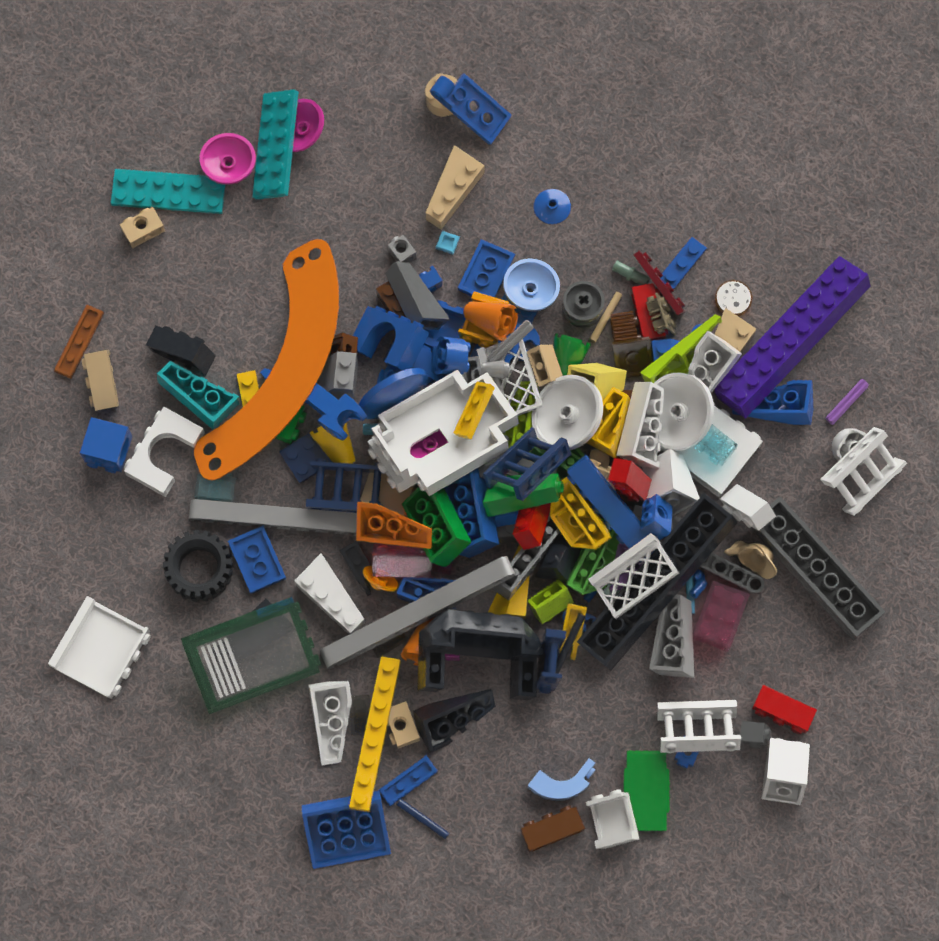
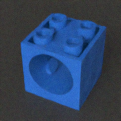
M91 417L80 455L88 467L97 469L100 466L110 473L122 472L133 436L127 426Z

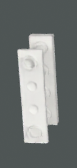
M873 427L821 478L825 485L838 488L848 502L842 508L846 513L851 515L859 513L907 464L904 460L896 457L893 458L883 445V441L888 437L884 430ZM875 448L878 449L887 462V465L881 471H879L870 458V453ZM862 461H864L874 476L868 484L865 483L856 470V467ZM849 474L861 489L854 498L843 484V480Z
M736 700L659 702L657 705V721L664 720L666 738H661L660 752L740 750L741 735H733L731 718H736ZM704 719L705 736L694 737L692 720ZM712 719L724 720L725 736H713ZM672 720H684L686 737H674Z

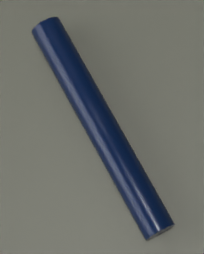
M400 799L397 803V806L442 838L446 839L449 835L448 831L404 800Z

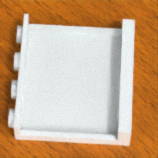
M714 406L713 422L707 435L691 448L674 451L684 456L691 477L720 498L755 451L760 448L763 441L760 440L761 437L757 433L745 429V425L742 422L733 420L724 409L720 410ZM660 447L659 453L662 454L669 449Z
M87 596L48 664L55 670L112 699L113 696L119 694L123 678L127 679L130 675V666L133 661L137 662L141 655L139 650L142 645H146L150 640V630L106 608Z

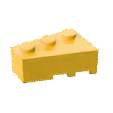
M612 387L603 400L601 423L595 434L586 442L612 458L617 457L630 404L629 395Z

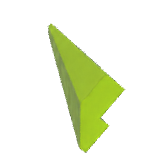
M716 314L642 370L640 373L644 381L654 383L659 378L671 373L688 374L697 344L707 331L712 332L718 323H722L721 317Z

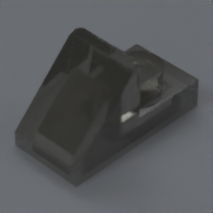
M369 695L351 696V736L364 735L370 711Z

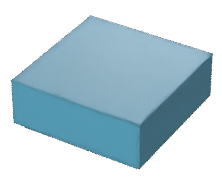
M442 231L436 249L454 255L460 237Z

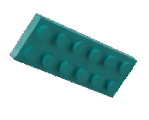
M295 89L263 93L252 196L254 199L288 196L299 93Z
M115 169L111 206L153 207L154 209L223 214L226 184L216 183L205 175Z

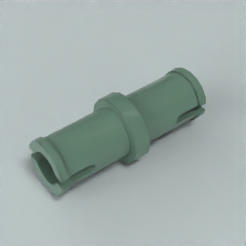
M618 260L612 268L613 272L626 277L627 281H633L639 285L648 284L650 281L649 276L637 271L635 267L631 268Z

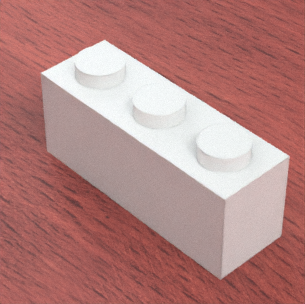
M738 484L720 498L723 503L722 508L732 514L739 522L742 520L749 528L753 527L758 531L776 516L768 502Z

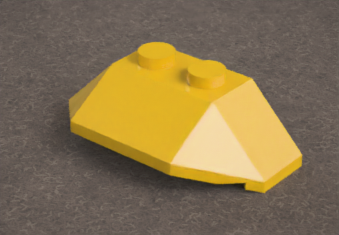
M566 477L562 480L564 491L561 493L559 501L551 503L550 517L571 547L596 550L611 538L610 533L603 520L592 509L589 500H585L579 492L580 489L573 485Z

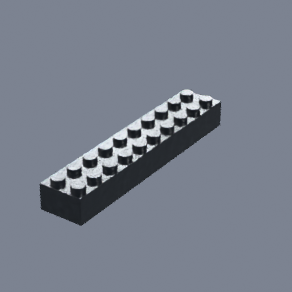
M703 493L661 543V546L679 574L617 619L613 617L608 607H606L579 638L577 643L611 671L738 523L737 520ZM658 549L651 554L650 560L659 561L660 552ZM645 562L637 572H643ZM649 563L647 573L656 575L658 564ZM662 565L660 575L666 576L672 572L668 565ZM634 574L631 585L640 586L642 575ZM646 576L644 587L650 588L653 586L655 577ZM624 586L616 596L624 597L626 587ZM630 588L628 598L635 599L638 597L639 589ZM615 599L613 607L616 612L622 608L624 600Z

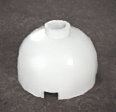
M854 428L840 431L832 441L834 458L839 461L866 433Z

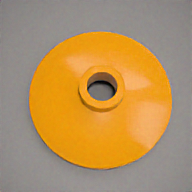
M366 566L363 569L364 577L371 583L374 589L390 592L397 590L399 586L397 580L387 571L375 566Z

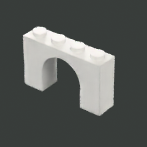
M163 407L161 411L159 410L156 413L153 425L146 429L144 433L145 438L142 443L139 442L134 449L135 454L132 459L129 458L125 463L124 472L126 476L166 497L175 483V479L151 463L150 452L152 447L163 438H176L194 448L205 432L202 427Z

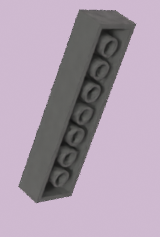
M781 497L777 498L770 504L776 516L759 531L753 527L751 529L854 641L880 619L885 611Z

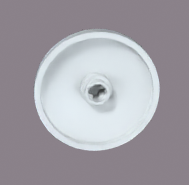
M671 373L659 378L654 384L664 388L663 413L660 414L662 431L659 432L658 443H661V447L672 450L691 448L707 435L712 425L714 403L711 393L701 380L689 374Z
M565 375L556 378L555 381L548 383L539 394L543 406L532 410V426L535 428L538 439L553 445L561 437L565 438L568 441L570 450L576 449L589 441L597 431L603 416V400L597 387L584 377Z

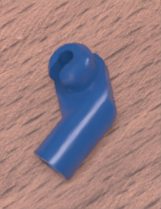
M699 569L692 576L695 586L690 590L689 594L693 598H697L707 586L705 575Z

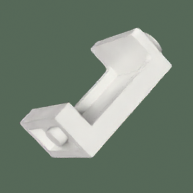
M614 790L609 792V796L596 795L591 797V801L586 802V805L591 807L597 832L596 849H606L639 840L629 793Z

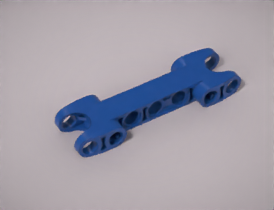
M264 368L260 374L266 380L271 370ZM317 383L305 403L322 415L318 419V423L328 433L342 441L348 437L343 430L347 421L351 419L364 421L367 418L363 409L350 396L344 394L338 400Z

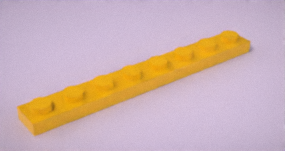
M381 656L351 795L350 809L370 811L401 664L400 659Z

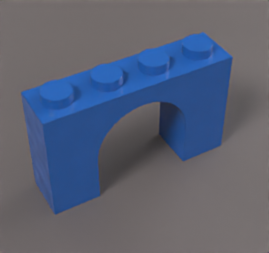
M367 306L353 336L358 337L357 353L372 358L382 337L387 332L395 329V341L385 362L403 371L413 367L429 332L424 330V325L419 322L413 321L411 323V320L404 316L398 318L399 316L391 311L386 313V310L378 306L375 309Z

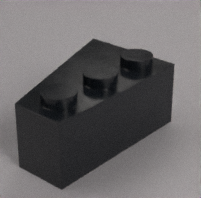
M155 326L146 343V346L153 353L171 361L182 362L189 369L192 366L196 367L205 376L216 357L204 344L205 341L196 336L191 338L182 331H179V333L174 332L173 329L167 326H163V328Z

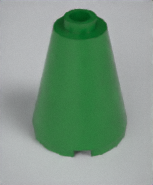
M555 333L553 348L562 375L565 376L568 373L569 365L582 363L591 344L587 342L584 345L582 340L567 335H561V338H559V335Z

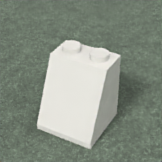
M669 449L657 456V461H660L659 468L642 467L643 472L652 479L647 498L658 494L673 506V516L693 506L699 499L683 455Z
M770 738L761 799L801 805L807 785L810 744Z

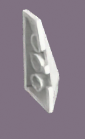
M707 331L695 348L688 374L701 380L707 386L710 393H712L742 353L726 341Z

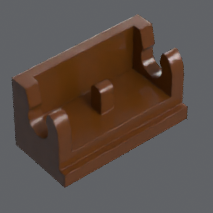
M345 333L335 335L330 350L331 355L337 351L357 353L358 337Z

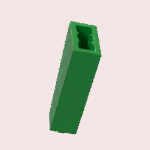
M558 473L550 474L524 501L516 498L513 487L498 482L491 489L487 488L483 500L487 517L557 502L564 491V484L560 481ZM510 475L507 477L517 480L521 475Z

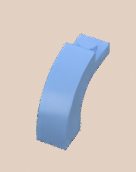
M589 758L579 772L567 781L553 780L539 770L527 788L547 800L564 801L574 798L589 786L590 783L584 778L589 779L595 772L593 768L595 762Z

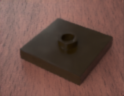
M650 337L612 342L615 368L626 370V378L642 376L640 372L653 363Z

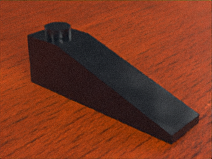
M561 535L542 559L535 577L568 581L582 548L571 547L565 537Z
M488 689L432 702L413 710L416 727L428 751L432 753L449 745L452 742L450 737L456 732L464 733L467 730L465 726L472 719L474 721L480 720L496 706L493 691Z

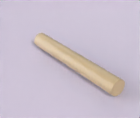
M615 292L590 336V341L596 343L610 318V314L613 313L620 301L621 293Z

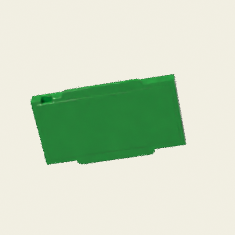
M626 751L624 792L629 793L637 831H667V813L670 811L669 769L666 768V752Z

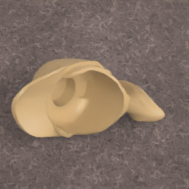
M737 541L724 551L729 556L737 554L744 566L765 579L773 578L777 574V569L772 562L773 552L763 544H747L743 541Z

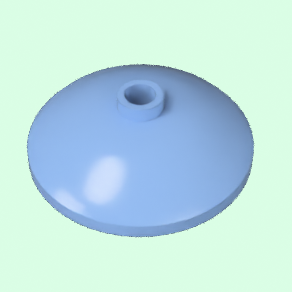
M523 259L509 267L504 277L503 288L508 300L516 307L526 311H540L554 303L559 294L560 282L555 270L547 263L537 259ZM531 288L533 292H528L527 289Z

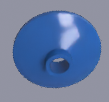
M545 190L534 201V212L544 223L558 224L564 221L570 214V200L560 190ZM554 202L556 206L551 207L549 203Z

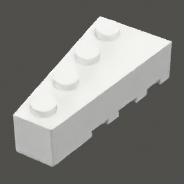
M635 382L617 456L633 461L643 468H659L660 461H657V452L660 451L661 443H658L659 432L662 431L660 414L663 413L664 388L652 382Z
M320 554L294 581L295 585L343 630L351 634L359 630L365 624V620L323 555Z

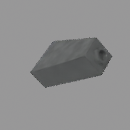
M395 262L385 272L406 318L410 319L411 323L416 321L424 325L423 329L439 330L449 320L446 312L410 263Z

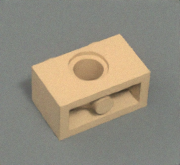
M153 207L143 209L137 216L133 218L128 217L120 224L132 249L165 232L164 226ZM140 224H146L144 229L137 228Z
M407 702L392 706L388 726H390L392 731L389 734L392 745L396 744L399 749L420 741ZM402 721L406 724V727L403 730H397L395 724Z

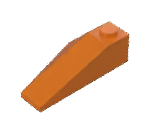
M357 502L356 541L432 548V528L379 504Z

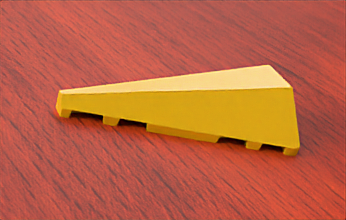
M519 544V546H518V548H517V550H516V552H515V554H514V557H515V556L518 554V552L522 549V547L520 546V544ZM529 576L509 601L499 593H496L488 612L497 615L509 614L525 619Z

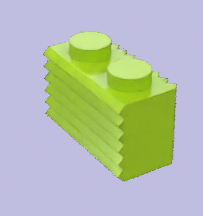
M556 580V582H553V584H550V586H547V588H544L537 595L527 600L534 616L541 624L551 621L555 615L565 611L568 603H574L568 588L560 580Z

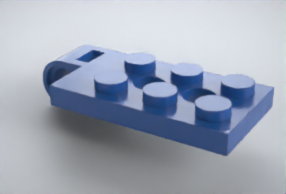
M465 73L461 74L455 84L449 78L441 75L430 89V93L487 144H492L512 116ZM471 101H474L477 105L475 111H472L469 107ZM485 113H488L490 115L489 123H486L483 120V115Z

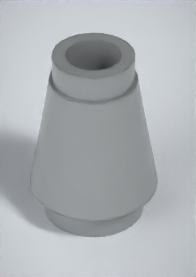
M503 360L482 363V374L488 373L490 376L500 379L508 378L509 362Z

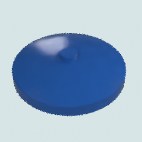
M421 368L400 371L372 387L362 397L358 405L366 413V419H379V414L425 389L429 384V377L425 370Z

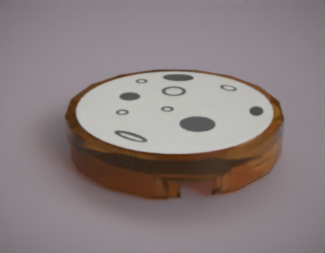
M729 280L722 283L715 294V304L718 310L723 314L726 308L738 317L749 310L753 299L749 287L737 280Z

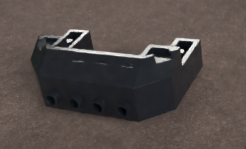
M445 609L444 612L438 614L419 632L417 691L438 692L444 689L445 654L510 660V699L528 701L537 697V658L543 656V649L539 637L522 617L509 614L497 615L490 612L477 613L470 610Z

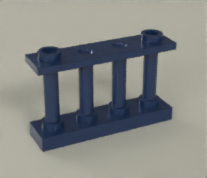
M531 427L483 473L487 488L491 489L498 482L514 488L516 498L524 501L571 455L567 439L561 437L552 445L538 440L535 428ZM534 447L546 451L542 456L530 453ZM522 458L534 462L530 468L518 465L517 463ZM510 470L522 474L517 480L505 476Z
M326 459L310 461L311 467L317 469L315 494L312 499H306V508L357 513V502H362L360 494L363 472L374 473L372 498L369 503L385 507L379 501L382 473L377 466L378 462L373 463V465L332 463ZM325 470H336L334 495L331 501L324 500L322 497ZM344 471L355 472L353 496L350 502H344L341 499Z
M546 629L540 641L543 654H545L543 672L537 681V689H539L540 693L550 694L551 691H555L562 679V674L556 673L557 653L566 639V631Z

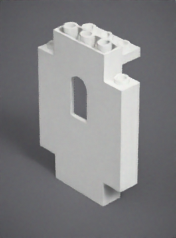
M456 370L379 414L380 423L372 428L374 436L368 441L370 447L368 453L373 460L377 459L379 462L377 466L382 474L386 473L389 477L387 481L392 489L396 488L401 493L417 483L421 491L425 490L430 496L509 449L508 442L502 433L519 424L518 416L488 373L467 384L460 372ZM476 382L491 384L495 389L472 439L456 436L453 432ZM438 430L442 432L448 441L447 444L422 458H415L410 454V449L414 444Z

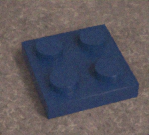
M310 433L279 451L299 484L317 474V469L311 467L310 461L326 459L328 462H331L329 457L311 437Z

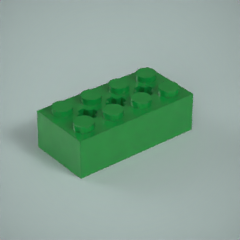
M418 487L402 503L408 518L432 528V548H423L430 563L446 567L472 543L444 488L429 496L425 490L422 492Z

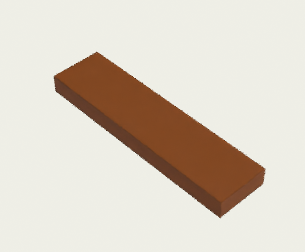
M86 305L54 372L72 379L104 315L103 311Z

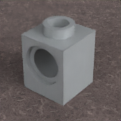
M404 235L396 236L390 240L388 251L397 262L409 263L417 258L416 251ZM400 247L406 249L403 253H399L396 250Z

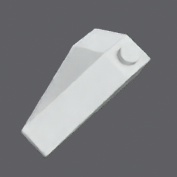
M349 681L310 684L308 687L321 765L340 763L352 703Z

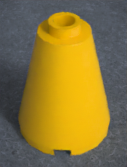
M347 423L343 427V430L348 435L344 441L332 436L322 426L317 428V433L310 432L311 437L333 463L353 464L356 461Z

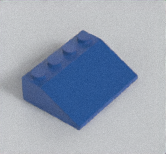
M380 791L373 792L369 812L350 809L351 796L302 805V816L313 869L391 854Z

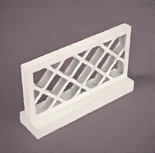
M523 339L519 342L520 348L517 354L508 352L515 356L511 366H509L508 378L500 380V378L490 376L504 397L508 398L509 404L512 400L519 403L515 411L517 416L543 406ZM502 342L488 348L482 347L477 349L481 367L482 363L489 362L487 356ZM519 358L525 362L522 372L514 369ZM512 371L520 373L516 384L508 381ZM524 376L530 379L527 389L519 386ZM506 383L514 386L510 396L504 394L503 389ZM518 388L526 391L521 402L513 398ZM529 393L535 396L537 402L530 406L524 404Z
M649 534L588 580L596 588L613 617L617 619L678 575L679 572L661 546L659 539L653 534ZM655 549H658L660 552L659 561L650 560L651 552ZM639 561L645 562L643 572L634 571L635 564ZM649 563L658 564L656 575L647 573ZM662 565H668L671 568L672 572L668 575H660ZM622 573H629L627 584L618 583ZM633 574L642 575L640 586L631 585ZM646 576L655 577L654 585L650 588L644 587ZM607 584L614 585L612 595H606L602 588ZM618 585L626 587L624 597L616 596ZM630 588L639 589L638 597L635 599L628 598ZM615 599L624 600L622 608L616 612L613 607Z

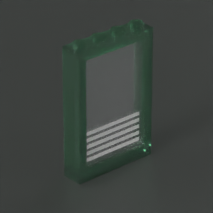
M290 597L181 638L183 648L209 714L320 673L318 666L321 665L318 654L314 655L312 652V648H315L312 638H307L305 631L308 630L305 619L301 620L299 617V613H302L298 601L294 603L293 598Z

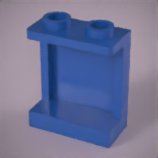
M438 300V303L448 315L449 320L439 330H426L429 332V335L424 345L433 350L434 346L437 347L439 342L436 340L440 336L460 339L458 330L459 328L462 329L466 320L463 308L458 306L454 308L448 306L446 302Z

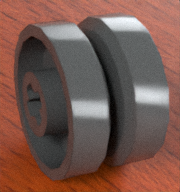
M579 281L570 285L564 293L562 306L566 320L575 327L581 328L590 327L597 323L603 314L605 301L603 292L597 285L589 281Z

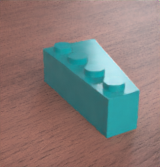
M171 361L157 373V382L212 430L239 405L240 396L226 391L219 385L216 386L208 382L203 377L200 378L192 374L191 371Z

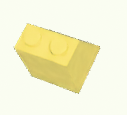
M599 363L569 365L567 375H578L592 382L599 390L602 400H604L612 387L620 391L624 390L627 371Z

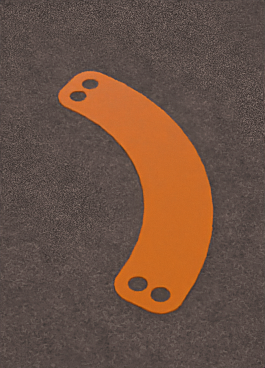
M311 240L294 249L288 254L283 263V271L288 284L290 298V314L284 344L269 376L250 401L233 417L201 437L196 443L194 457L200 474L207 480L220 479L240 467L279 435L309 397L323 371L333 343L339 311V283L336 265L330 246L324 240ZM316 248L320 249V257L316 260H310V251ZM296 258H304L305 263L301 268H293L292 263ZM209 443H214L216 445L215 452L211 455H205L204 447ZM214 458H219L221 466L217 470H210V461Z

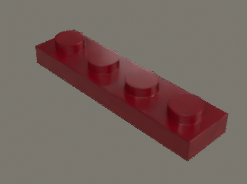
M640 250L633 254L678 316L684 314L685 310L683 308L685 304L679 297L677 299L672 294L674 289L668 282L666 284L661 279L663 274L657 267H652L650 264L652 259L646 252L642 253Z

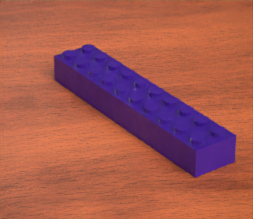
M839 256L726 374L714 389L717 398L746 419L871 287L868 274Z

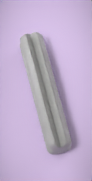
M525 320L487 356V360L489 362L500 361L534 328L528 320Z

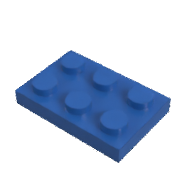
M481 239L458 286V290L470 296L475 291L496 297L504 281L505 274L515 258V254Z
M264 526L228 540L250 594L286 579Z

